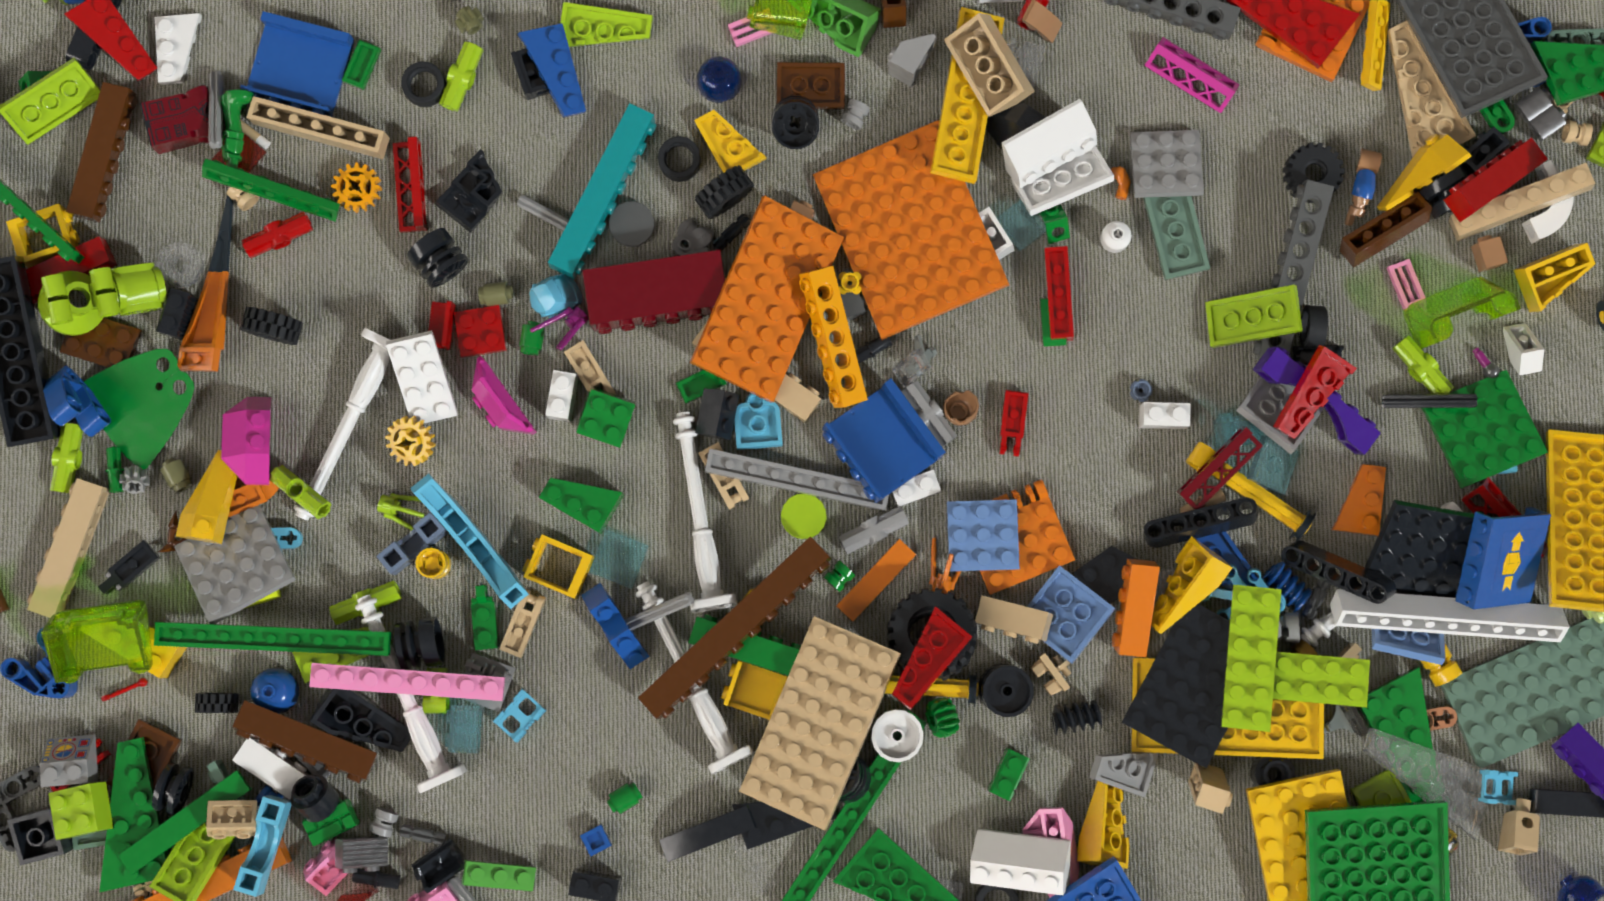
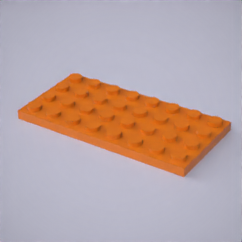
M763 196L690 363L770 403L774 402L810 318L805 308L806 299L804 292L800 288L799 274L832 266L844 237L773 199ZM820 288L818 289V296L820 295V292H821V289H820Z

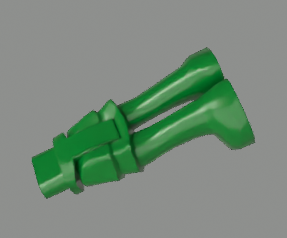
M246 90L225 91L221 99L226 128L222 136V156L226 165L232 168H238V163L242 161L240 154L243 150L244 133L242 132L240 111L245 109L253 98V93Z

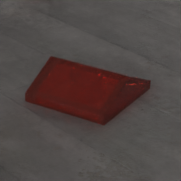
M378 888L351 890L342 894L338 901H366L380 891Z

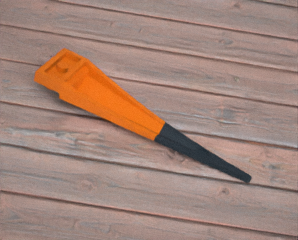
M229 196L226 198L209 270L195 311L179 348L178 368L181 371L218 372L220 352L224 350L233 211V200Z

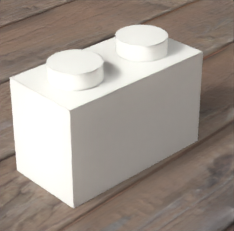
M553 370L545 413L547 418L571 422L579 381L577 374Z
M1143 402L1140 405L1139 428L1187 429L1190 427V403Z

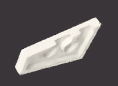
M200 13L155 17L157 73L160 85L184 82L190 61V51L197 36L195 33L198 23L200 24L202 18Z

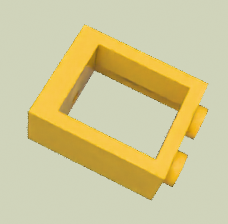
M55 204L36 211L44 220L56 216L62 236L74 247L78 246L80 238L76 230H73L71 224L73 216L66 212L67 209L65 207ZM18 217L6 221L16 255L24 258L26 268L59 255L57 253L59 250L57 246L33 253L25 230V226H28L27 223L29 221L26 218L22 220Z
M542 534L533 543L531 550L534 553L531 560L527 559L523 566L522 572H525L523 577L571 598L578 599L595 557ZM548 543L582 557L569 589L534 575Z

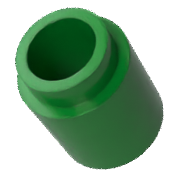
M528 321L527 324L522 325L519 347H521L520 353L538 356L539 351L542 350L545 328L533 333L530 332L531 328L540 324L539 322Z
M634 782L626 783L608 794L610 799L607 800V803L613 813L618 811L619 814H622L637 805L643 796Z

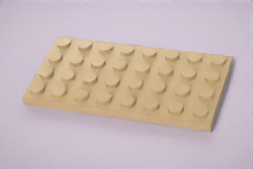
M814 616L739 792L826 831L901 653Z

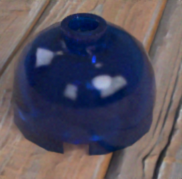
M723 56L711 57L700 66L697 74V85L702 96L708 101L715 103L730 101L740 91L742 85L741 72L736 63L729 58Z
M1569 875L1560 882L1562 887L1557 892V901H1598L1604 896V888L1598 881L1588 875H1580L1575 878Z

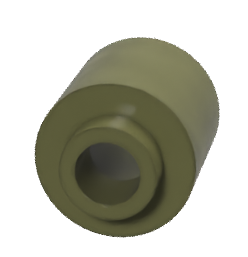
M506 281L484 284V286L478 288L480 304H486V306L509 304L510 299H513L512 286L508 285Z
M171 458L162 463L163 467L160 469V472L170 489L174 490L176 494L189 489L193 485L191 483L192 478L181 459L175 460V458Z

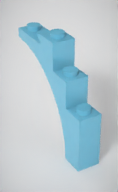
M429 473L410 488L461 546L498 597L510 609L529 595L509 564L494 549L485 534L472 522L463 507Z

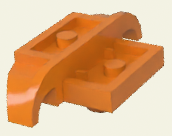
M271 474L269 476V485H245L237 476L228 518L267 502L277 492L279 487L270 481Z

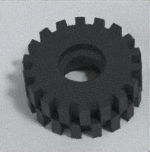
M1313 142L1308 143L1306 146L1302 145L1295 150L1287 159L1286 166L1283 168V173H1285L1283 182H1287L1288 185L1285 188L1287 191L1290 189L1293 191L1291 195L1294 198L1298 185H1302L1304 181L1310 180L1305 173L1306 167L1310 164H1316L1322 169L1321 179L1315 182L1334 186L1333 193L1340 187L1339 185L1344 179L1342 175L1345 173V168H1341V165L1344 163L1342 159H1337L1339 155L1337 151L1334 153L1330 151L1332 149L1331 146L1328 145L1324 148L1322 147L1323 143L1318 142L1316 145Z
M734 166L732 169L726 170L725 173L719 174L717 178L712 179L709 184H706L703 187L704 189L700 190L698 195H696L695 201L707 218L713 219L721 213L724 214L728 209L734 207L736 203L742 201L741 199L745 198L748 195L747 193L752 191L754 183L741 166Z
M246 307L240 330L275 342L297 345L303 322L272 311Z

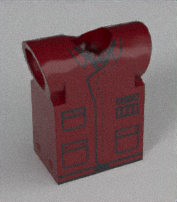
M201 85L187 91L185 94H177L140 103L150 146L158 154L199 143H208V86Z

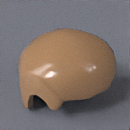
M969 390L953 392L945 400L943 406L945 418L958 426L967 425L972 422L979 410L978 398Z

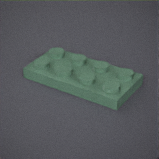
M1143 197L1164 280L1209 270L1210 265L1192 197Z

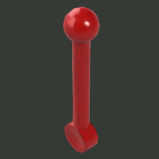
M140 678L137 683L102 696L101 700L105 702L139 686L145 687L148 681L146 678Z

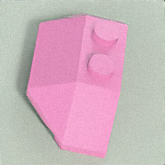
M1063 807L1039 808L1022 829L1023 834L1071 840L1070 884L1078 880L1080 868L1079 861H1077L1078 854L1073 822ZM1048 894V896H1049L1050 898L1055 895V894Z

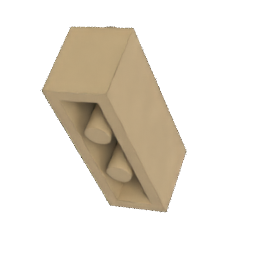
M982 595L975 621L981 625L982 630L994 633L995 629L1003 630L1002 635L1016 638L1018 634L1026 636L1025 641L1038 644L1039 640L1047 641L1053 614Z
M1195 763L1188 780L1195 805L1223 814L1225 807L1230 806L1233 796L1223 769L1211 765L1204 768Z

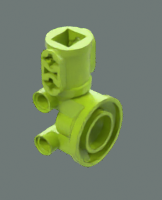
M144 263L113 269L110 267L97 268L89 271L90 276L78 271H64L41 278L43 286L38 295V309L45 323L56 332L76 336L93 330L99 325L103 317L118 314L126 316L163 309L166 301V286L161 270L155 267L154 263ZM71 290L81 291L87 299L85 307L77 308L70 303L68 295Z

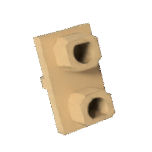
M1046 653L1040 654L1037 657L1038 660L1030 669L1037 678L1048 671L1052 679L1043 685L1048 694L1053 695L1069 689L1070 686L1059 671H1062L1065 677L1072 674L1067 668L1070 662L1068 660L1062 661L1059 655H1056L1052 658L1057 664L1055 667Z

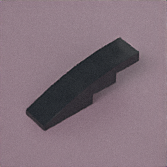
M747 805L659 841L666 860L669 862L754 829L757 826L750 807Z

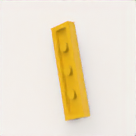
M1370 0L1368 7L1361 85L1372 91H1378L1382 88L1390 3L1386 0Z

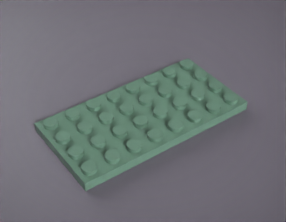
M1594 618L1582 620L1570 626L1561 642L1533 641L1465 670L1454 680L1440 686L1449 707L1453 708L1457 713L1456 722L1477 769L1484 768L1561 735L1577 723L1582 726L1604 716V623H1598Z

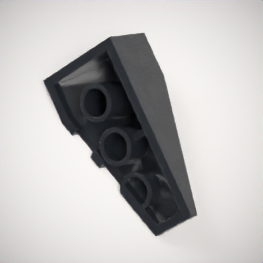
M1020 102L988 117L985 130L993 137L998 147L1003 150L1002 142L1046 117L1029 105Z
M328 688L321 697L310 719V722L329 734L348 737L351 740L363 741L402 752L411 740L408 727L357 690Z

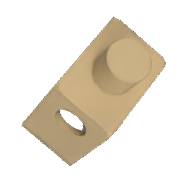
M1517 798L1515 810L1504 814L1498 851L1520 856L1538 852L1540 817L1538 814L1530 813V800Z

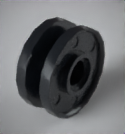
M169 762L162 771L154 789L152 808L162 811L167 806L166 811L172 816L181 811L192 787L193 769L183 767L179 772V765Z

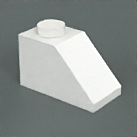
M990 207L979 212L998 259L1000 260L1015 251L1013 243Z
M1521 323L1503 327L1510 363L1517 373L1524 375L1542 371L1544 348L1527 324Z

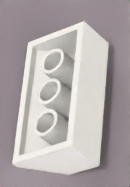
M1081 99L1074 101L1002 142L1006 172L1020 188L1033 183L1036 179L1047 173H1051L1055 168L1072 161L1076 156L1091 150L1097 145L1096 129Z
M978 828L970 860V883L1064 895L1067 886L1070 885L1071 840Z

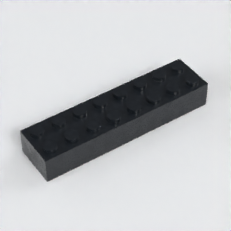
M22 256L0 258V416L7 447L56 439L60 437V426L51 419L43 392L49 375L24 258Z

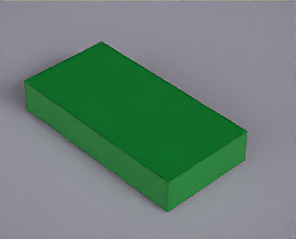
M359 40L343 75V83L364 90L380 55L381 48Z
M702 370L676 382V385L685 404H688L702 397L704 388L719 389L727 385L724 379Z

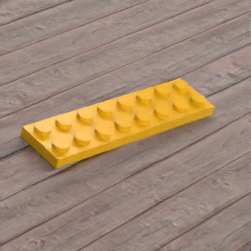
M961 7L956 30L978 13H988ZM988 14L992 17L1002 35L1005 18ZM952 54L930 173L975 184L988 115Z

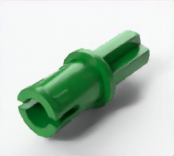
M108 447L106 449L107 469L105 470L108 473V493L124 492L122 490V483H119L120 474L124 471L121 465L120 447Z

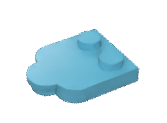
M751 393L746 397L745 403L737 406L735 415L737 450L783 446L780 409L775 402L770 403Z

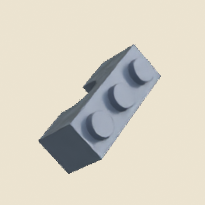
M431 512L413 526L414 529L408 535L397 542L394 541L376 556L390 574L397 575L416 560L422 550L432 547L449 533Z

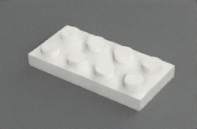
M1094 146L1091 150L1083 152L1072 161L1062 164L1051 173L1039 177L1033 183L1027 184L1022 188L1012 178L1011 180L1030 216H1033L1114 181V174L1097 147Z
M432 330L386 341V347L409 417L416 416L417 422L423 419L425 420L424 423L457 416L458 411Z

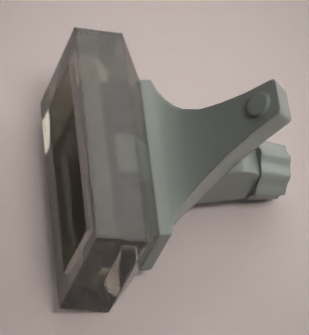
M1336 705L1334 716L1324 721V733L1342 728L1362 737L1371 731L1359 707Z

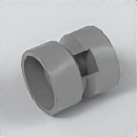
M1298 612L1284 613L1283 616L1279 615L1277 643H1280L1281 640H1285L1286 643H1300Z

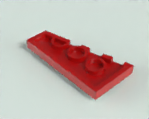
M935 606L892 695L911 710L972 639V636Z

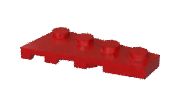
M86 0L64 13L65 17L79 27L83 33L89 36L137 81L157 70L156 65L111 0Z
M1319 345L1273 427L1288 437L1295 439L1314 418V413L1317 409L1324 407L1329 401L1327 398L1335 389L1339 390L1344 384L1343 380L1349 374H1353L1357 368L1325 346Z

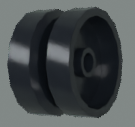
M1462 165L1419 191L1427 202L1437 197L1439 198L1437 202L1431 205V215L1434 219L1447 212H1452L1443 200L1451 195L1448 190L1467 178L1468 174Z
M998 663L987 668L981 675L978 694L982 703L993 713L1002 717H1015L1025 712L1031 705L1034 688L1029 675L1022 669L1008 663ZM1009 686V687L1007 688L1008 693H1007V694H1004V693H1003V689H1004L1005 687Z

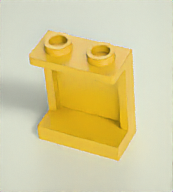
M738 660L737 664L732 663L728 675L732 677L730 686L725 685L721 699L725 700L723 705L770 720L788 676Z

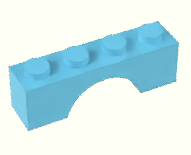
M273 795L262 797L255 819V837L249 854L240 867L233 890L255 897L264 894L292 803L290 800Z

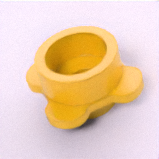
M841 272L839 274V290L841 294L854 293L857 295L861 292V287L859 286L861 274L859 272Z

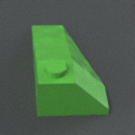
M787 0L806 19H811L819 26L818 30L829 35L835 41L834 44L838 48L856 57L861 56L874 34L881 12L880 8L863 0Z

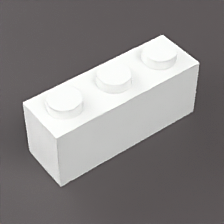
M250 736L249 740L246 739L232 761L288 799H291V791L294 784L303 776L312 774L307 772V768L301 762L296 761L294 763L287 758V755L280 753V748L275 750L272 747L271 749L258 744V739Z

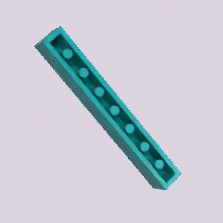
M629 103L548 261L551 269L572 279H575L577 274L581 275L586 265L584 260L587 254L591 255L595 248L596 242L594 240L597 234H602L606 226L604 221L607 215H611L616 207V202L614 201L617 195H622L626 187L625 180L628 174L632 175L637 163H635L637 156L643 154L647 145L645 141L648 135L652 136L657 124L655 123L654 114Z

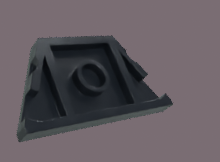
M1110 546L1076 570L1074 577L1111 604L1118 599L1119 589L1123 588V565H1126L1127 559L1136 558Z

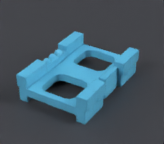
M523 688L513 698L514 701L510 703L505 711L502 710L493 720L495 724L517 743L527 733L526 730L535 723V720L538 721L547 711ZM525 698L530 699L536 705V709L529 716L519 709V704ZM510 715L520 722V727L514 733H510L503 726V722Z
M1480 770L1482 785L1481 798H1478L1479 802L1516 805V800H1512L1513 778L1518 777V772ZM1487 779L1493 780L1492 794L1486 793ZM1503 780H1508L1507 795H1502Z

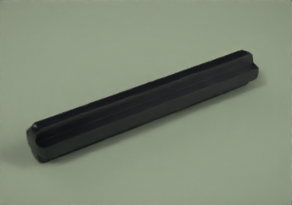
M1388 394L1382 396V407L1473 408L1477 407V395Z

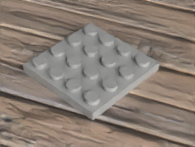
M261 505L229 517L222 544L187 539L174 546L209 624L220 622L296 580Z

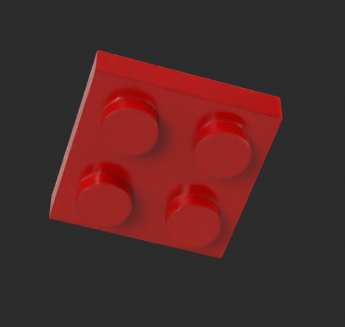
M499 305L454 312L461 358L507 351Z

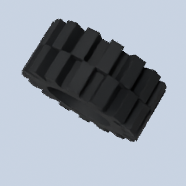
M195 693V713H238L239 693Z

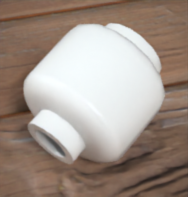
M1110 222L1101 232V245L1108 252H1121L1131 242V230L1123 222Z

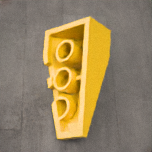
M1434 134L1425 140L1426 144L1419 148L1378 204V210L1387 211L1412 196L1414 194L1413 189H1420L1433 183L1432 177L1444 172L1445 174L1449 173L1469 159L1471 154L1448 134Z
M222 450L217 451L181 512L176 537L222 544L237 475L221 460Z
M1192 536L1175 560V563L1178 565L1173 576H1168L1166 580L1169 583L1165 593L1158 597L1154 606L1151 625L1160 634L1216 590L1232 569L1222 557Z
M1097 781L1079 835L1077 861L1099 866L1114 856L1122 869H1128L1129 838L1124 837L1123 824L1127 822L1126 815H1122L1120 803L1123 801V791L1121 789Z

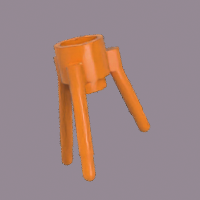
M934 537L932 538L931 578L929 584L933 585L931 591L935 592V588L942 589V593L947 594L948 591L954 590L956 581L962 571H956L951 580V576L948 575L954 555L949 554L944 574L938 573L936 577L937 547L936 538Z

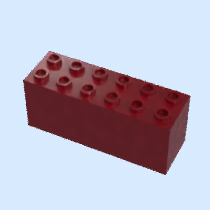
M720 250L582 270L590 325L594 332H599V334L612 333V329L621 328V331L634 330L635 326L638 325L650 328L658 326L657 323L665 321L667 324L680 323V319L689 318V321L701 320L703 316L711 315L725 283Z

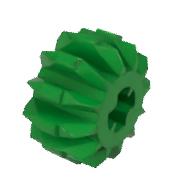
M939 697L933 699L925 707L926 722L933 735L938 738L952 736V734L959 730L958 723H960L955 709L956 706L952 704L950 698Z

